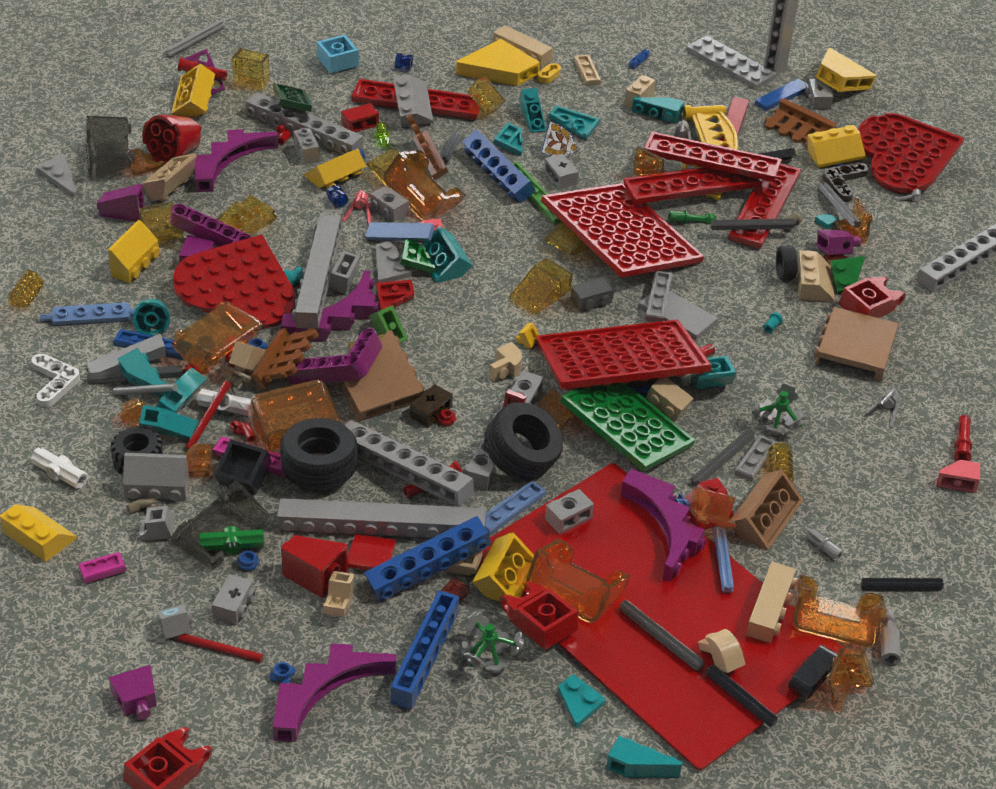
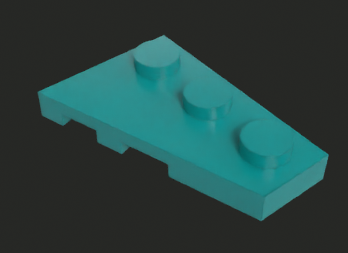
M557 105L549 113V119L585 140L590 137L600 124V118Z

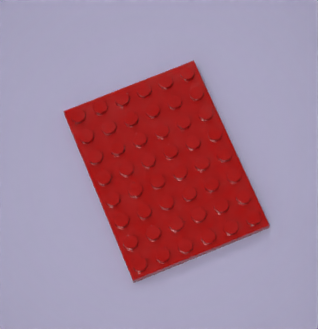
M623 183L542 195L541 202L621 278L703 262L704 255L646 203L634 204Z
M678 319L536 336L537 346L560 388L564 390H572L578 387L591 388L594 385L608 386L612 383H629L636 380L647 381L652 378L665 379L669 376L683 377L686 374L711 372L710 362Z

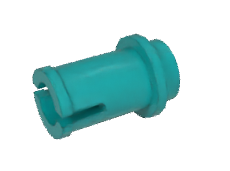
M778 312L770 314L768 321L762 326L763 331L771 334L777 326L782 324V315Z

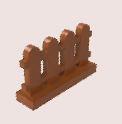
M785 98L779 101V109L776 108L774 110L775 114L771 118L767 117L765 119L766 129L773 130L778 128L780 136L790 134L792 135V141L795 143H800L803 140L806 142L805 147L807 149V135L811 131L822 132L833 128L836 129L837 126L836 122ZM784 119H787L784 124H780ZM800 125L801 127L795 131L794 129Z
M407 115L406 117L416 134L413 140L433 179L448 173L449 171L428 131L421 132L412 115Z
M286 328L278 331L251 374L260 390L267 389L272 379L281 377L284 379L297 372L298 368L295 364L305 359L302 352L308 351L312 347L309 341L314 340L319 335L316 329L309 328L307 331L293 332L291 335Z

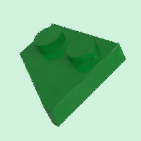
M406 239L400 264L409 268L434 273L435 265L430 263L431 257L426 252L423 243Z
M864 256L830 260L837 294H842L845 287L858 281L865 259Z

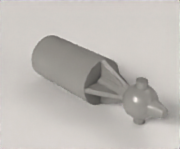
M887 609L884 615L880 616V619L885 622L884 627L880 631L881 661L884 664L897 665L901 661L900 631L894 624L895 620H898V615Z

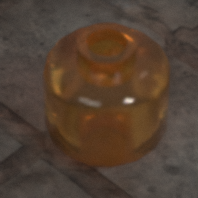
M134 398L122 404V412H119L123 423L128 422L130 426H136L140 423L142 407L147 405L145 400L141 401L139 398Z

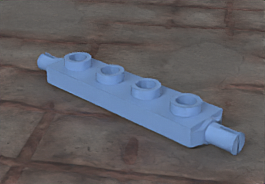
M128 302L53 307L51 314H40V322L52 321L53 325L56 326L129 321L131 316H133L134 309H130Z

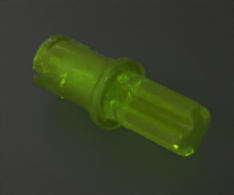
M379 122L376 126L377 139L382 148L389 146L390 134L387 131L386 123Z

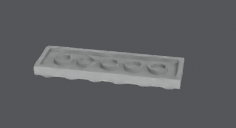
M707 35L686 47L687 52L754 89H758L774 80L777 73L769 68L760 65L758 62L747 58L745 55L736 52L734 49Z

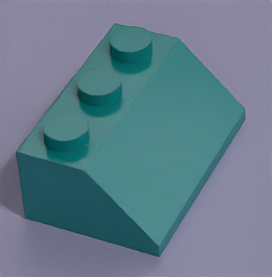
M440 226L433 232L431 241L423 242L426 252L431 257L430 263L435 265L434 273L430 274L436 283L460 278L473 266L454 235Z

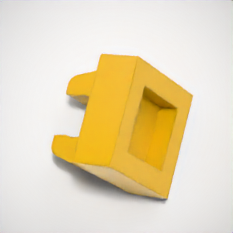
M527 323L515 338L519 344H524L525 348L528 349L536 344V336L539 333L534 323Z

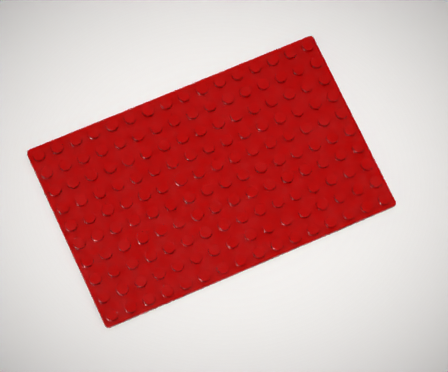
M611 463L491 536V544L493 545L496 538L512 532L539 560L529 581L542 585L546 589L550 588L578 611V630L557 644L696 770L702 771L765 724L706 675L707 669L711 665H715L712 653L700 650L698 644L699 641L705 639L706 635L727 629L735 636L741 647L746 665L724 673L775 715L801 697V695L789 689L788 684L795 672L820 645H824L841 656V660L835 670L849 661L851 654L790 604H785L784 608H787L784 621L779 620V623L782 624L779 635H774L771 643L746 636L749 620L763 582L729 556L734 588L733 592L724 593L721 587L716 547L705 535L706 543L702 551L698 550L695 557L689 555L686 561L683 560L679 574H675L671 581L663 579L665 563L669 556V545L665 533L657 520L647 510L634 501L621 496L622 482L628 473L617 464ZM580 489L594 503L593 518L559 534L545 519L546 505ZM492 545L482 551V558L478 570L481 567ZM628 600L702 658L704 666L699 671L693 669L619 610L621 602Z

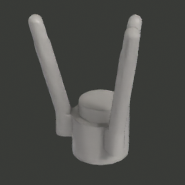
M685 120L678 122L672 136H687L688 139L692 140L689 124Z
M894 389L888 390L866 412V415H869L882 405L887 409L893 408L889 426L892 429L897 410L900 407L898 403L900 400L899 393Z

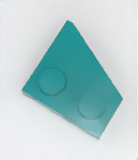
M507 122L494 138L493 144L519 156L523 153L522 128Z
M572 674L558 685V692L561 699L564 700L565 707L570 712L576 728L606 704L605 697L575 674Z

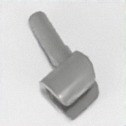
M914 189L911 195L897 197L898 201L912 200L919 202L921 191Z

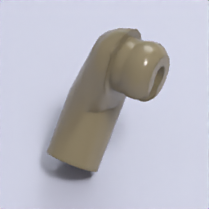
M794 213L786 218L795 219L797 225L803 221V217L799 213ZM783 229L785 232L792 231V229Z
M153 498L139 499L127 504V509L132 514L144 508L158 507V505L156 504L157 501Z

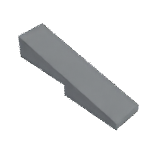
M161 334L87 363L89 372L120 370L117 358L136 348L141 353H145L149 361L166 357L165 345Z

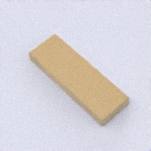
M574 56L575 64L585 86L601 84V79L590 56Z

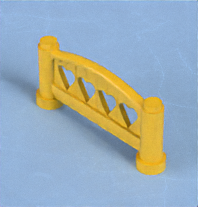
M683 106V118L685 121H692L693 119L701 142L718 146L726 145L728 148L738 150L737 133L732 123L726 117V106ZM712 118H717V122L719 123L710 122L708 120ZM715 127H720V131L722 132L713 131L711 129ZM723 136L725 141H719L715 138Z

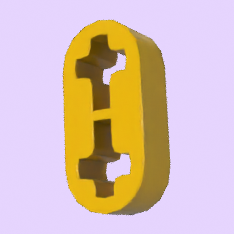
M556 63L548 64L538 72V81L543 84L550 83L560 75L561 66Z

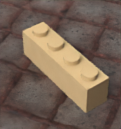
M506 25L493 32V42L499 39L506 41L538 60L540 68L552 61L553 48Z
M771 561L750 617L746 636L771 643L774 635H779L782 625L779 623V620L784 621L787 608H784L785 604H790L793 594L790 593V590H795L798 578L794 577L795 568Z

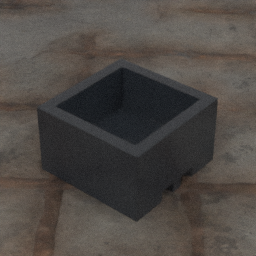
M230 439L214 475L221 485L232 486L238 490L241 489L256 495L272 460L267 450Z

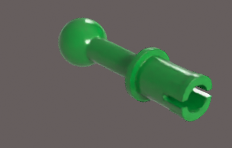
M670 210L668 213V221L683 222V224H686L687 221H694L711 225L712 220H717L713 213L692 215L688 214L686 210L683 212Z

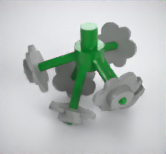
M783 383L776 391L779 396L773 404L769 399H766L763 403L759 404L758 408L756 400L754 401L755 406H752V414L755 415V418L759 417L760 421H763L762 418L765 417L768 421L776 418L774 425H764L768 433L772 435L786 433V430L778 427L781 413L785 411L788 414L784 416L785 425L790 430L794 427L797 430L805 424L804 420L807 415L803 414L801 409L795 410L789 407L793 400L798 399L795 386Z
M483 613L472 614L468 617V623L465 628L472 636L478 635L479 632L482 633V638L476 644L472 641L469 643L466 641L462 642L461 654L467 659L466 662L470 667L476 669L478 667L482 669L485 667L486 671L500 673L508 667L509 660L498 659L497 654L503 653L504 649H508L511 645V655L516 656L524 646V639H521L522 632L519 631L515 634L514 640H510L509 633L502 632L500 629L494 630V625L488 624L489 618L484 616ZM487 646L492 652L493 661L485 664L481 660V655Z

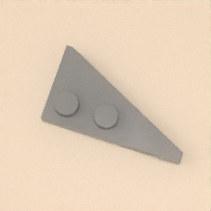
M64 154L36 167L38 173L71 196H77V190Z

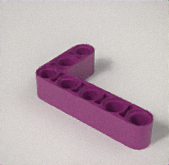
M183 204L172 206L170 215L171 225L194 236L213 240L218 247L251 238L249 234Z
M373 328L366 329L360 333L348 355L305 358L302 362L295 364L298 368L297 372L287 376V379L291 385L359 380L366 376L382 349V342Z

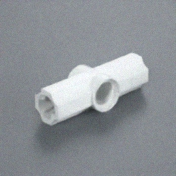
M201 389L197 395L198 405L209 407L218 392ZM226 394L217 409L252 416L256 410V403L254 399ZM226 399H228L227 406H225Z
M39 447L33 451L31 463L45 470L51 479L55 481L61 479L76 489L82 488L86 484L88 474L73 466L66 456L60 455L57 457Z

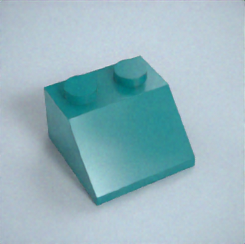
M728 356L707 358L711 364V372L691 374V382L695 389H706L712 386L724 387L732 384L736 377V371Z

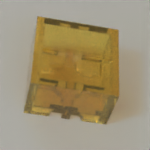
M239 48L232 57L233 84L246 85L249 88L252 86L253 89L263 91L270 82L269 54Z
M173 201L139 208L140 220L158 239V243L184 238L183 230L174 227L170 223L171 210L174 205Z

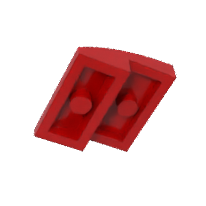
M355 534L348 555L349 568L370 570L392 559L396 548V540Z

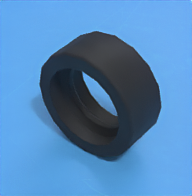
M792 245L779 246L777 248L776 270L780 279H794L797 275L798 259L796 249Z

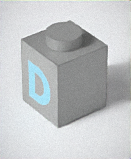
M183 605L157 611L161 631L165 639L191 632L192 615L190 611H186Z

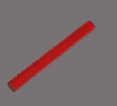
M224 381L186 444L185 447L192 451L229 390L231 383L228 381Z
M188 634L178 636V641L260 663L263 659V654Z

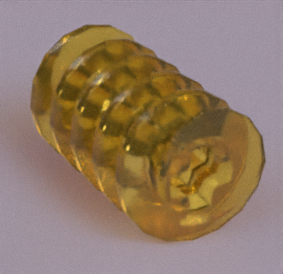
M26 270L8 294L10 304L16 307H29L44 287L43 279L35 271Z
M782 442L771 445L767 452L768 473L782 469L791 483H793L794 472L791 446Z

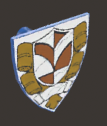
M549 121L541 153L549 156L559 154L567 156L577 151L578 147L572 135L564 127Z

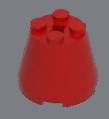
M165 114L155 115L144 124L142 131L143 144H146L150 153L149 157L155 163L165 165L172 158L187 155L199 147L201 126L189 117Z

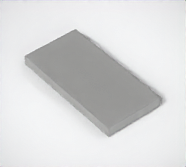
M669 292L664 321L678 319L691 338L695 340L718 323V317L675 293ZM650 294L639 302L638 307L647 311Z

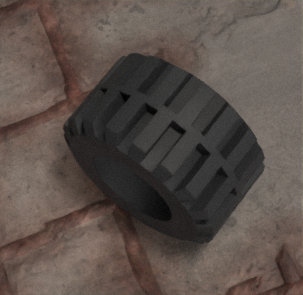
M135 426V428H126L125 431L121 430L119 434H116L113 437L114 440L111 441L113 466L119 474H124L125 453L163 454L160 435L155 433V430L148 429V427L143 426L140 428Z

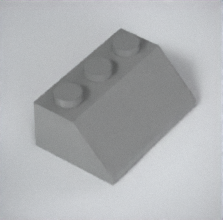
M411 75L393 77L401 127L411 126L406 117L409 114L412 115L417 125L434 123L426 82Z
M125 453L123 474L125 498L186 501L189 488L187 455Z

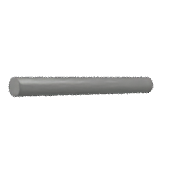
M176 383L120 387L113 389V395L177 391L178 386Z

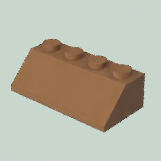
M782 469L766 473L728 523L739 538L769 550L801 505L803 499Z

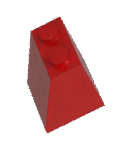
M294 535L289 541L284 542L281 547L282 575L321 598L328 594L329 580L333 571L349 573L348 545L346 543Z

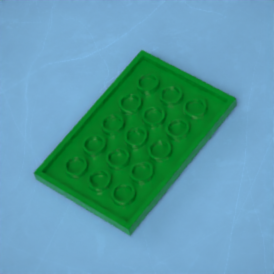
M612 383L608 386L594 385L591 388L580 387L562 395L560 402L567 409L573 412L643 472L692 447L695 443L693 437L626 383Z

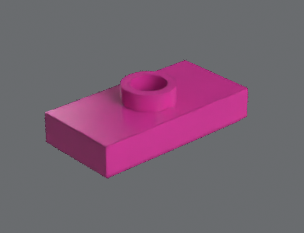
M120 552L78 564L84 583L126 571V566Z

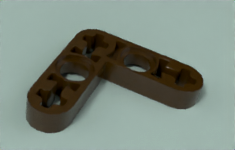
M854 163L827 168L824 170L823 180L844 202H850L854 192L846 180L865 177L868 166L864 163Z

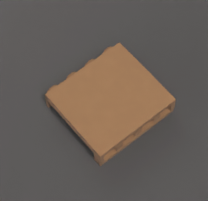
M834 307L832 314L828 313L826 324H824L822 335H820L818 342L820 347L815 349L816 365H819L820 359L824 358L876 372L874 380L881 382L899 323Z

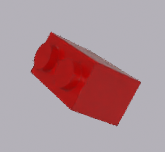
M371 103L341 111V124L344 128L353 132L379 126V112Z

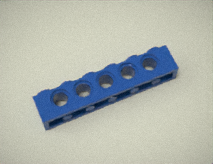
M477 129L461 141L465 146L463 150L469 157L472 155L477 165L481 164L483 171L486 174L489 172V176L495 183L499 182L498 185L504 192L508 190L507 194L512 200L517 199L522 203L536 191L532 183Z
M475 516L364 573L377 600L382 601L404 589L410 588L422 580L428 579L430 576L449 568L459 561L467 559L478 551L485 550L492 545L490 536L479 517Z
M438 591L391 685V704L412 710L458 615L459 596Z

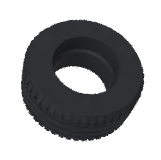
M512 403L503 407L489 423L484 435L486 450L492 462L505 474L521 480H533L544 475L559 459L563 449L562 435L555 420L543 409L529 403ZM514 433L524 436L531 443L534 450L522 445Z
M326 418L303 420L289 428L281 439V469L284 475L299 487L309 490L336 488L350 479L356 470L357 439L350 429L338 421ZM311 453H326V455H312Z

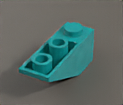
M537 88L521 89L518 99L521 112L530 132L547 131Z
M634 97L632 112L677 124L683 114L684 101L670 97Z
M138 348L117 358L119 369L128 382L136 386L167 384L165 381H161L157 369L150 366L147 355L141 353ZM158 392L152 394L162 398L166 392Z
M143 405L139 427H148V429H153L155 433L190 439L200 421L164 408Z
M618 736L608 754L606 769L627 778H679L683 762L672 756L662 754L651 747L636 743L632 739Z

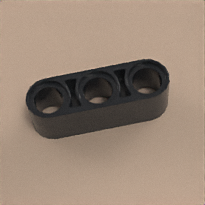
M820 645L792 676L788 688L808 700L836 669L841 656L824 645Z

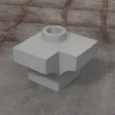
M168 506L147 508L146 518L141 523L139 534L141 541L172 538L176 516L174 510H169Z

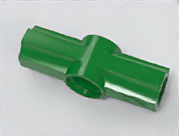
M229 526L224 528L222 532L199 533L200 551L223 550L227 554H236L243 548L264 547L263 529L240 531L238 527Z

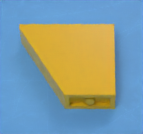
M502 39L456 61L457 75L518 86L538 76L540 71V62Z
M828 48L815 78L838 92L870 90L877 75L835 50Z

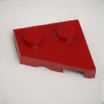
M412 280L376 283L380 310L392 305L396 308L414 298L415 293Z

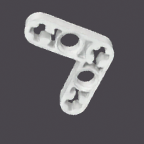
M36 354L32 357L33 369L53 378L52 381L37 393L39 406L51 407L80 381V374L77 368L46 354ZM54 368H60L58 371H51ZM56 386H63L61 389H54Z

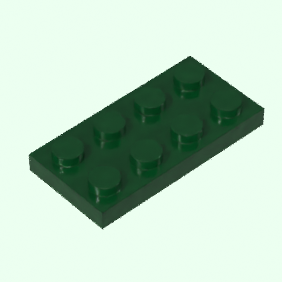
M278 83L273 84V91L281 108H295L301 113L311 112L312 104L304 89Z

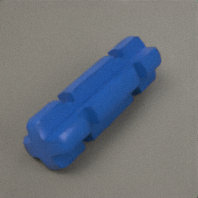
M644 49L629 61V68L635 69L650 56V51Z

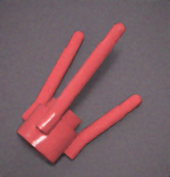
M360 190L355 194L354 201H352L342 221L345 222L354 207L358 209L366 207L369 226V223L372 222L370 202H368V195Z

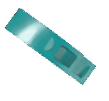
M190 368L175 382L178 386L177 391L166 392L156 407L178 413L207 381V378L195 369Z

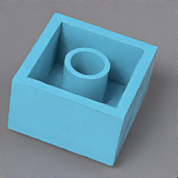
M346 35L317 42V58L330 73L359 66V50Z

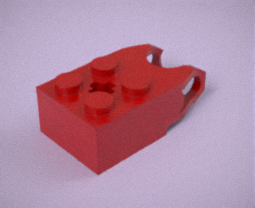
M884 276L868 277L845 287L838 304L845 310L881 318L893 312L904 301L906 293L900 290L892 291L887 289L886 283L889 279Z
M525 581L523 583V592L526 596L519 598L506 594L500 596V605L507 613L509 620L544 650L578 630V611L550 588L546 589L542 585Z
M182 727L165 734L161 738H156L124 763L123 781L132 789H181L200 773L204 763L212 756V747L207 745L193 750L183 747L189 738L188 732L190 729Z

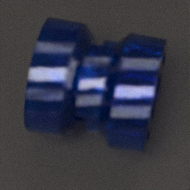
M397 53L395 68L400 69L403 67L406 70H411L413 55L408 54L404 56L402 53Z
M332 185L327 189L326 195L335 208L344 207L348 203V196L341 186Z

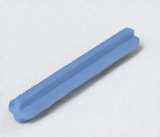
M715 526L713 533L721 587L724 593L733 592L734 584L726 532L723 526Z

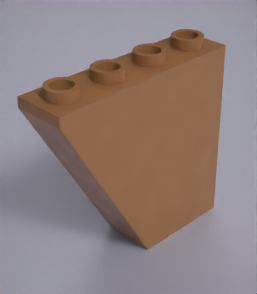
M392 330L387 331L380 339L383 345L366 376L359 380L344 381L343 393L358 422L410 405L413 400L419 398L424 392L422 382H419L416 378V371L413 366H410L408 356L405 351H402L400 341L397 336H394Z

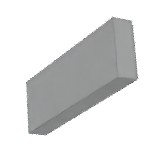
M759 435L735 469L734 474L753 481L776 448L777 442Z

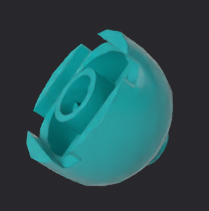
M157 299L142 300L135 307L132 322L139 333L156 336L153 333H164L170 324V314L163 302ZM157 326L153 331L149 329V327Z

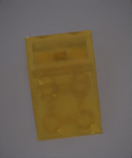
M544 258L531 268L509 295V298L536 315L571 291L573 273L550 259Z

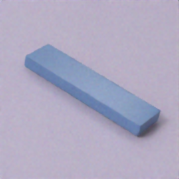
M370 222L365 237L367 240L405 241L406 239L412 241H431L435 226L433 223Z
M532 480L486 512L485 528L489 536L546 496L547 490Z

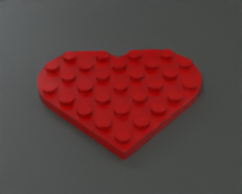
M885 113V115L878 117L873 115L865 119L858 128L865 154L873 158L871 163L873 178L882 187L897 193H912L914 189L922 191L930 187L964 143V138L896 113Z
M263 235L192 254L177 265L173 274L174 292L186 306L190 308L193 306L201 309V312L207 313L225 311L234 322L239 325L241 323L248 325L251 329H267L281 324L283 314H291L295 306L294 289Z

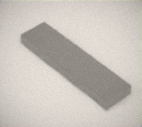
M655 271L645 320L653 322L664 321L673 273Z

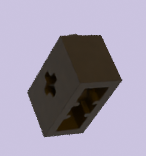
M434 384L429 389H426L419 398L412 401L410 404V418L429 428L438 420L437 416L441 411L452 408L453 394Z

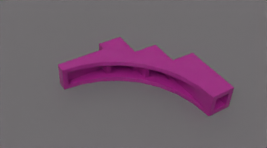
M244 129L227 130L228 142H211V154L197 155L195 164L196 192H214V183L218 175L226 166L238 158L253 152L278 148L277 132L244 133Z
M363 271L357 287L347 297L323 309L319 328H313L316 329L319 335L311 341L326 342L327 335H331V330H350L351 324H355V319H370L369 315L378 312L379 303L375 302V294H373V290H370L374 289V278H371V271ZM283 314L281 329L286 328L290 335L293 332L299 333L309 329L296 328V321L292 320V314Z
M630 469L622 482L621 496L634 501L647 510L663 529L669 545V556L665 563L663 579L671 581L675 574H679L682 561H686L689 555L695 557L698 550L702 551L706 543L704 538L705 529L690 524V507L675 502L677 496L674 494L675 485Z
M331 643L328 664H305L303 684L280 683L273 722L274 740L297 742L300 727L310 710L319 700L341 685L369 676L396 675V654L353 652V645Z

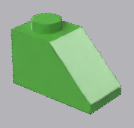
M393 305L369 315L375 331L381 337L387 331L392 330L400 343L408 339Z

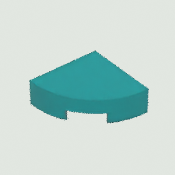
M822 214L815 217V222L829 229L839 222V217Z

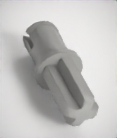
M815 529L808 530L805 535L806 538L815 544L819 551H823L834 561L842 557L843 550L834 545L829 537L825 538Z

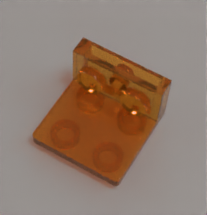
M638 146L635 151L633 174L644 176L666 173L667 171L664 170L665 160Z
M855 197L852 211L861 220L860 227L853 228L846 219L835 221L834 226L837 230L847 231L854 237H860L861 244H866L870 235V225L873 222V217L861 199Z
M551 388L536 406L543 409L555 420L560 431L570 420L576 419L578 422H582L580 418L560 402L562 395Z
M695 486L689 504V511L693 514V517L697 518V521L709 525V522L717 524V527L726 530L729 527H736V523L729 518L735 497Z
M839 648L837 657L833 659L831 673L827 675L826 683L830 687L831 699L835 703L837 711H842L850 687L872 688L874 679L865 650Z

